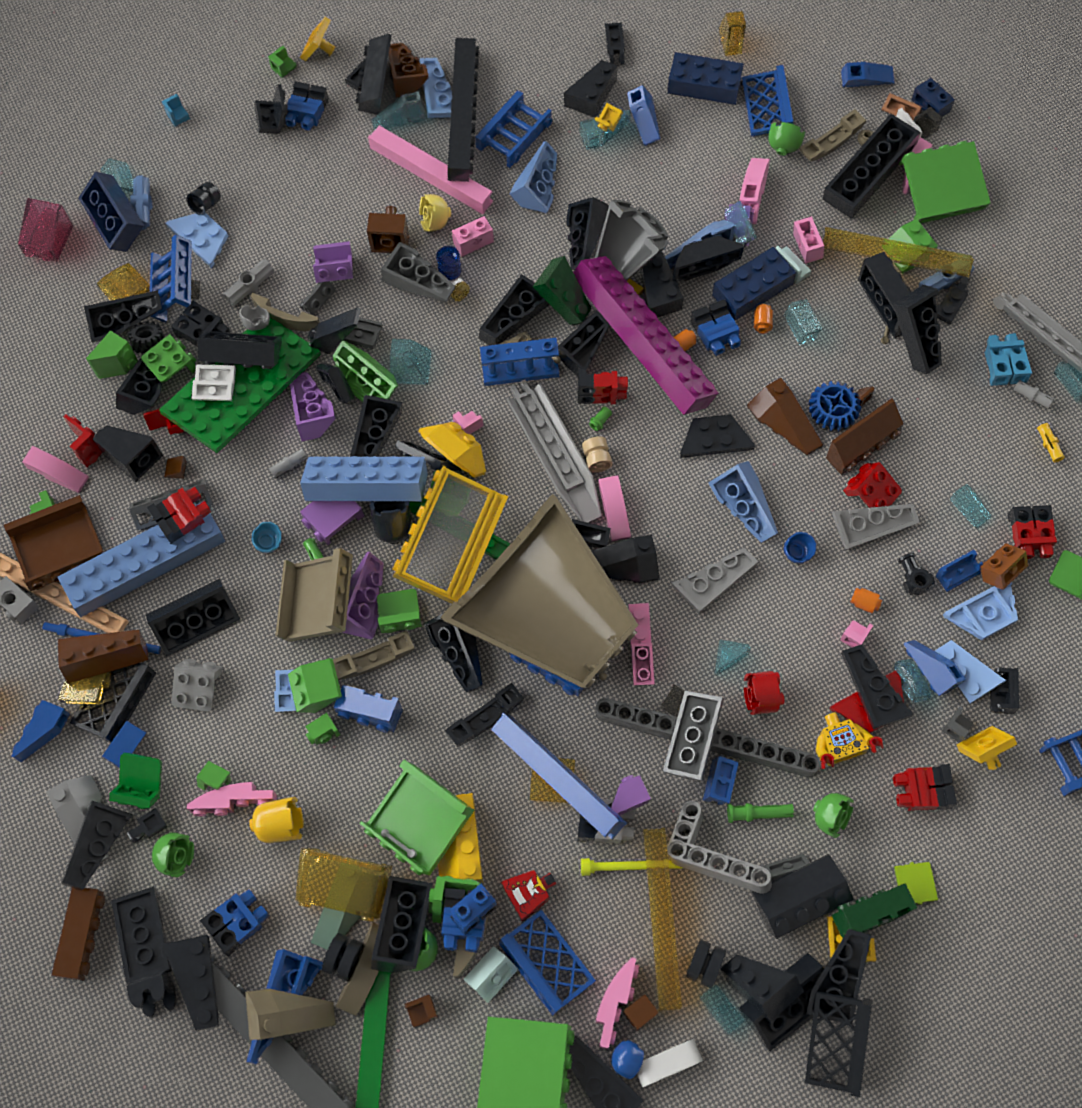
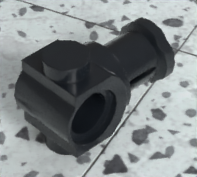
M915 553L905 554L898 559V563L902 564L906 572L904 575L906 582L903 583L904 589L910 595H921L931 585L935 584L934 577L923 567L918 566L915 560ZM915 581L922 582L923 586L917 585Z

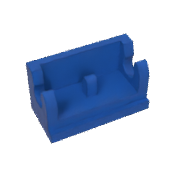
M975 550L939 569L936 578L946 592L981 574L980 570L983 563H977L975 559L977 553Z
M126 721L102 757L120 768V756L125 752L132 754L147 733Z
M721 756L712 760L703 801L718 802L717 805L730 803L739 762Z

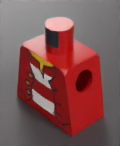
M535 870L501 882L522 922L550 900L546 890L557 884L551 873L539 879Z

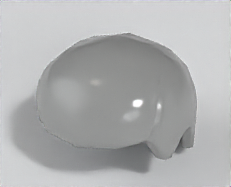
M247 304L240 309L241 322L248 330H261L269 324L270 314L259 305L256 308H251Z

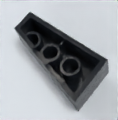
M521 274L480 327L478 339L489 346L499 345L548 307L550 304L533 288L535 282Z
M927 285L920 286L893 303L912 368L924 374H929L942 365L941 341H938L940 324L937 323L939 305L936 304V296H938V289Z
M364 395L350 457H379L402 414L403 402Z

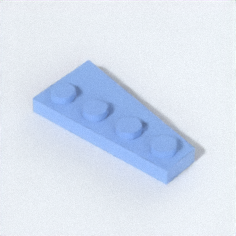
M420 58L419 62L426 65L429 76L423 84L428 118L451 117V86L445 79V74L438 59Z

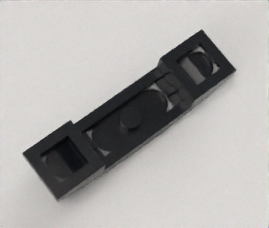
M511 682L497 692L493 699L465 719H459L445 729V732L454 744L459 747L496 724L502 713H510L524 700V697Z

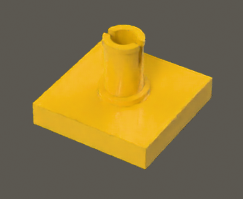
M326 16L312 31L300 58L305 62L317 48H320L330 56L336 48L335 45H332L323 38L331 22Z
M990 726L956 745L960 753L980 764L986 761L987 768L995 770L997 767H1001L998 754L1017 745L1014 736L994 726Z

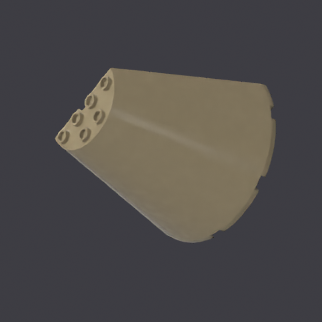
M554 494L544 502L533 516V519L524 527L517 538L458 601H454L440 617L444 622L581 688L585 686L589 688L596 681L594 677L596 673L599 675L610 665L608 659H613L623 650L624 647L621 645L626 639L630 641L637 634L635 629L638 626L635 618Z

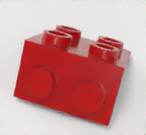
M65 414L63 418L78 436L70 445V448L80 462L88 468L102 454L93 440L95 433L87 426L83 428L81 426L82 423L76 417H69Z
M878 462L862 465L859 468V473L847 482L843 492L847 496H860L869 508L891 506L902 493V489L884 466Z

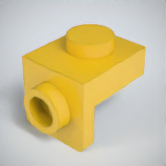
M606 103L599 117L596 116L594 119L598 124L597 127L606 132L608 129L613 132L623 111Z

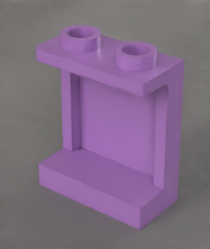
M350 241L313 246L315 255L313 270L316 283L353 278V256Z
M312 501L300 511L303 525L307 529L312 528L315 531L313 534L318 541H324L327 545L331 543L330 538L354 518L359 521L364 517L362 508L355 501Z

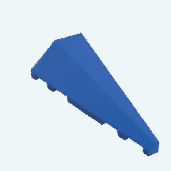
M285 949L277 950L266 989L303 995L306 989L314 982L313 979L319 970L322 969L323 962ZM273 1037L252 1040L246 1062L257 1064L264 1050L272 1043Z

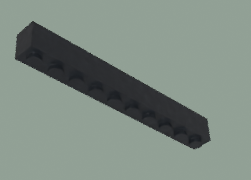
M455 37L447 167L448 181L469 182V176L473 174V163H470V161H474V150L471 147L475 146V136H472V134H475V123H472V121H476V110H473V108L477 107V97H474V95H477V84H474V82H478V71H475V69L479 67V59L476 58L479 57V46H476V38Z

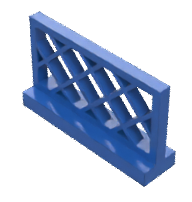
M783 65L776 66L777 70L742 77L751 137L768 134L771 123L775 118L781 122L793 124ZM774 77V81L771 84L764 82L766 78ZM755 81L757 84L752 88L746 82ZM760 85L767 88L763 93L757 91ZM770 90L777 93L773 99L767 96ZM752 94L759 96L755 102L749 99ZM763 99L769 102L766 107L759 105ZM773 104L779 107L775 113L769 110ZM755 108L761 110L758 116L751 113ZM765 113L772 116L768 122L761 119ZM757 122L764 125L761 129L754 130Z
M542 910L500 939L499 946L518 968L520 974L552 1016L596 981ZM539 917L546 924L545 932L532 930L533 922ZM518 933L529 934L528 945L518 944L514 936ZM532 934L544 936L543 947L530 946ZM547 937H554L559 941L558 950L546 948ZM530 950L542 951L541 963L530 960ZM545 952L558 954L557 965L544 964ZM561 954L569 955L572 958V968L559 966ZM543 968L556 969L555 981H549L543 977ZM559 970L571 972L570 983L558 982ZM574 972L583 973L588 981L584 985L573 984ZM557 986L569 987V997L561 1001L556 994Z

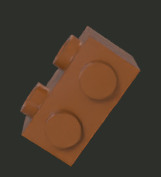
M1005 543L981 566L983 582L1004 590L1028 567L1026 551Z

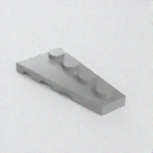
M914 504L832 512L844 549H849L920 523Z
M742 548L722 558L721 561L707 565L704 569L673 582L671 586L700 614L758 564V561L745 548Z

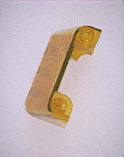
M312 847L301 848L295 900L299 901V906L311 908L312 905L360 915L362 916L361 920L374 922V919L381 917L387 884L393 866L335 855Z

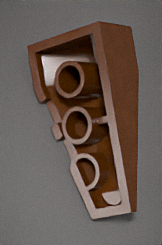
M404 43L390 44L388 59L395 98L413 96L429 78L427 67L419 62L417 56L414 57L412 55V51Z

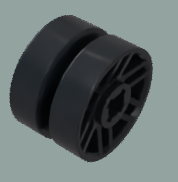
M337 933L324 957L322 972L332 976L337 973V978L348 982L365 943L356 939L350 941L348 936Z
M700 939L685 978L696 982L700 974H702L701 985L712 989L726 950L715 946L713 951L709 953L711 943Z

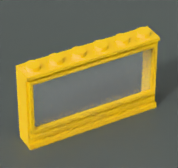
M443 466L440 471L436 470L432 481L435 483L432 488H428L424 496L427 501L424 506H420L416 514L419 519L416 524L413 523L408 532L411 537L408 542L405 541L400 550L403 555L400 560L397 559L392 570L395 571L394 578L453 604L454 601H458L469 590L508 496L502 495Z

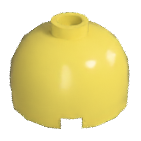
M425 194V197L421 198L419 215H423L424 221H420L423 230H440L444 228L448 218L451 217V209L442 197L434 194Z

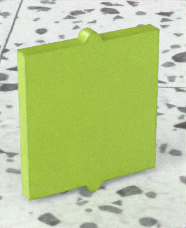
M910 862L908 865L894 866L897 885L906 883L915 903L921 905L923 902L938 900L930 862L916 864Z

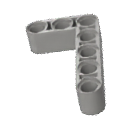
M696 801L686 802L681 809L667 847L670 861L676 866L757 893H767L772 887L770 872L766 868L694 845L703 821V814L699 803ZM691 811L698 812L697 815L693 817L688 816V813ZM684 830L691 831L687 836L680 835ZM676 850L683 851L680 856L673 855ZM698 856L704 858L703 861L700 863H695L693 861L694 858ZM718 863L725 865L720 870H716L714 866ZM738 870H743L746 872L745 875L741 877L736 876L735 873ZM759 877H765L767 879V881L763 884H759L756 882L757 878Z

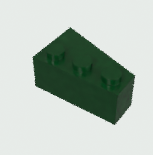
M562 256L552 259L533 285V288L569 325L582 323L592 308L566 257Z
M906 883L887 891L884 889L873 893V897L870 898L867 896L855 900L856 904L851 905L848 902L837 907L839 911L831 916L842 939L848 929L865 933L895 921L917 909L918 907Z

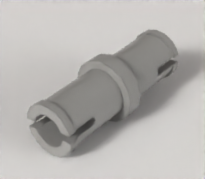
M1021 380L1018 381L1013 390L1029 398L1028 401H1035L1049 409L1055 399L1039 391L1040 388H1033Z
M301 448L289 457H283L282 461L268 469L276 479L289 469L293 470L294 466L308 459V457Z

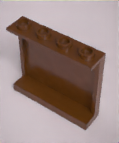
M80 495L3 525L10 537L25 578L24 582L30 592L40 590L53 582H60L57 578L58 576L104 553Z

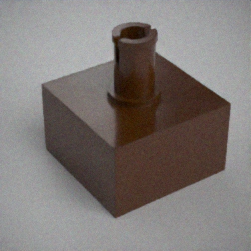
M387 206L385 213H369L367 236L371 252L392 253L399 242L408 246L409 230L406 214H396L397 208L394 206Z

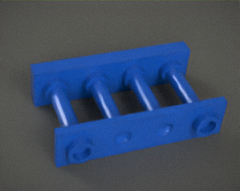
M517 90L475 136L476 148L483 151L486 146H491L506 156L507 167L511 168L514 163L519 161L521 155L545 128L551 125L552 110L548 108L543 115L524 104L523 93ZM518 111H522L538 121L533 126H530L514 115ZM511 122L527 133L520 138L503 127ZM501 134L516 143V145L510 150L493 140V138Z
M177 234L172 237V250L167 254L161 256L154 252L151 253L150 292L159 291L162 310L150 317L162 322H167V309L175 303L184 307L191 305L192 241ZM171 260V266L168 267V262ZM171 276V282L168 283V277ZM171 291V297L168 299V293Z
M557 338L480 347L482 365H486L482 366L484 386L559 377L558 364L552 360V357L559 356Z
M1082 730L1058 740L1055 737L1043 742L1044 746L1039 750L1041 754L1050 750L1066 779L1064 781L1065 785L1060 788L1063 796L1081 790L1082 777L1078 779L1077 776L1073 775L1058 747L1069 743L1082 766V748L1077 740L1082 737Z

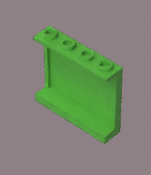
M961 141L954 146L947 144L935 150L928 148L917 154L910 152L905 154L899 162V165H904L915 206L916 215L914 220L917 219L920 224L985 210L991 204L974 141L968 143L967 141Z
M404 759L399 765L403 772L367 823L361 821L359 824L366 828L364 832L367 835L381 840L379 844L389 851L392 849L396 852L394 856L403 863L407 861L411 864L410 869L420 876L422 873L430 876L475 810L416 765ZM387 829L390 835L406 847L416 850L417 856L415 858L408 857L406 851L387 837L381 836V831Z
M488 1016L477 1108H567V1103H564L565 1093L569 1092L570 1087L567 1070L571 1069L572 1055L569 1054L570 1045L574 1043L572 1026L560 1023Z

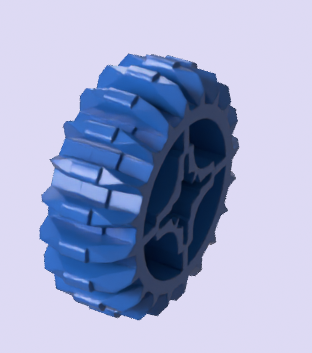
M830 381L828 385L823 383L821 387L817 386L815 392L811 394V399L808 403L812 419H817L816 425L822 423L823 429L828 426L830 431L836 427L839 432L842 427L847 429L849 425L855 423V420L859 418L861 406L860 399L856 398L858 393H853V387L848 389L847 383L842 386L839 381L836 384Z

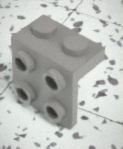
M184 659L174 666L172 705L174 707L206 712L212 710L215 679L222 675V667L216 666V663L213 662L196 663V660Z

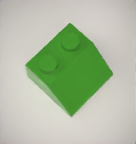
M917 219L901 226L882 245L884 251L902 274L932 259L938 247Z
M112 331L103 338L86 358L99 379L125 375L138 362L128 341Z
M333 658L301 665L288 673L296 712L316 713L342 697Z

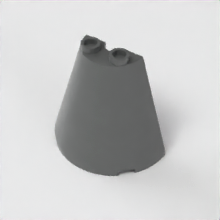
M611 200L595 258L603 256L609 258L614 267L622 273L627 281L668 245V234L663 225L641 207L637 210L631 207L629 202Z

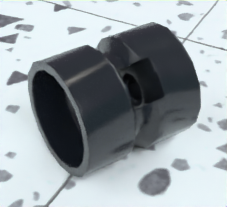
M210 182L203 183L186 197L189 208L194 213L200 215L216 205L221 199L218 188Z

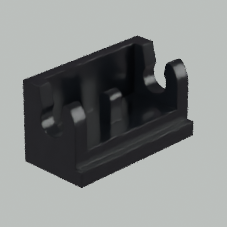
M996 668L994 672L1004 678L1006 682L990 691V712L1014 714L1019 709L1018 668Z

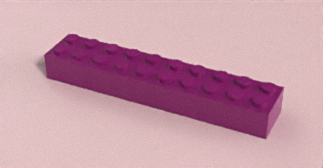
M606 256L581 260L573 273L583 292L681 413L685 415L707 408L719 394L714 384L706 378L702 370L691 360V357L682 349L679 342L672 337L668 329L657 319L656 314L648 308L645 301L638 296L634 288L624 279L622 273L614 267L611 260Z

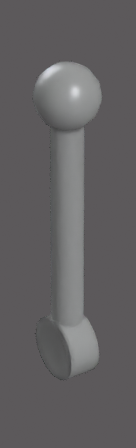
M387 829L381 831V836L387 837L406 851L408 857L415 858L417 856L416 850L406 847L390 835Z

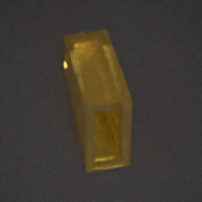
M743 11L725 13L719 25V33L725 56L742 54L746 29Z

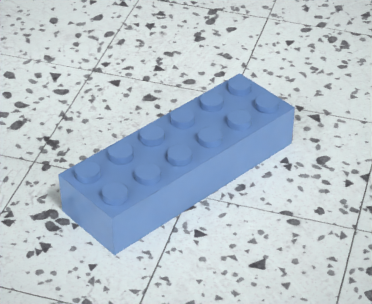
M315 456L308 457L300 484L305 501H422L428 473L425 457Z

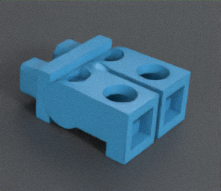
M1016 333L1006 335L1005 341L1001 342L999 336L990 335L984 352L990 371V386L1007 385L1008 383L1017 384L1019 380L1027 383L1032 370L1024 348V341L1019 340Z

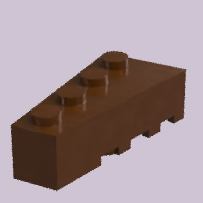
M139 629L58 639V665L67 684L148 660L147 645Z

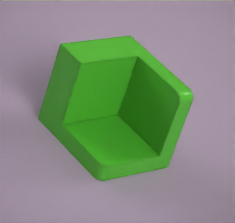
M281 46L268 56L271 69L281 78L297 67V64L288 57L285 46Z
M46 490L39 493L42 501L30 505V514L55 505L53 498Z
M210 761L206 763L196 777L198 787L204 791L208 786L219 790L223 783L229 785L231 782L230 772Z

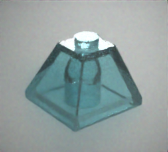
M392 339L390 373L394 375L396 382L428 385L431 349L411 339Z

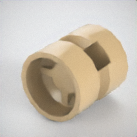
M592 437L582 443L584 455L587 457L586 464L590 472H602L612 466L613 462L608 452L609 448L605 437Z

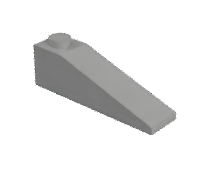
M92 775L66 780L46 791L74 844L76 843L90 802L93 800L101 803L102 800L101 792ZM108 853L106 854V856L103 858V860H102L101 862H103V861H105L106 859L109 858V854H108Z

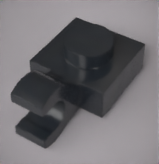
M154 808L138 818L137 821L140 825L128 831L127 835L135 843L145 834L150 839L168 826L157 808Z

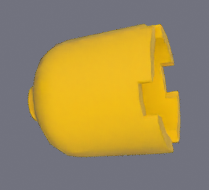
M288 797L264 802L255 808L249 825L250 830L255 833L258 840L264 843H277L300 840L302 838V834H299V829L304 828L302 809L301 807L297 808L295 804L298 799L296 797Z

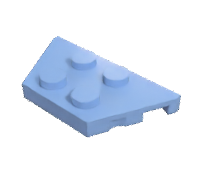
M195 213L166 222L167 227L174 234L192 241V250L211 268L214 266V260L217 254H220L228 234L208 214L203 213L200 215Z
M1012 582L1004 590L993 586L944 612V618L981 641L1018 620L1017 610L1014 607L1015 597L1012 595L1011 589Z

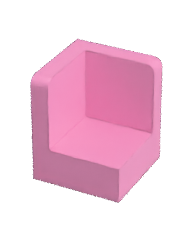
M459 411L453 414V422L459 424L461 429L467 434H472L483 427V418L481 415L477 416L473 411L465 416H462Z
M853 620L843 633L840 641L850 647L861 645L873 625L869 624L866 628Z

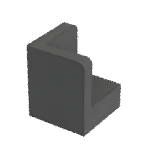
M961 707L955 711L942 730L958 743L966 737L973 725L972 721L960 714L963 710Z

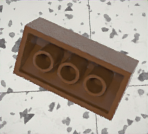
M891 398L832 440L826 459L841 475L846 471L851 472L861 460L863 462L866 461L876 449L880 451L886 446V442L890 439L895 440L901 435L904 423L895 401Z

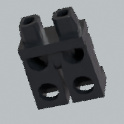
M194 300L183 311L184 315L181 314L171 325L175 336L180 339H186L196 347H198V337L207 331L230 333L229 327L223 323L221 317L216 316Z

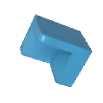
M177 94L162 101L165 112L175 127L190 119Z

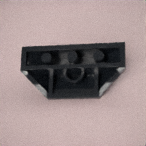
M720 236L689 243L683 247L674 267L673 278L674 280L686 281L718 271L732 262L740 260L744 246Z

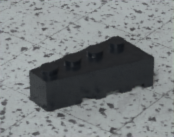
M660 252L640 269L645 304L656 314L657 318L682 310L684 300L663 252Z

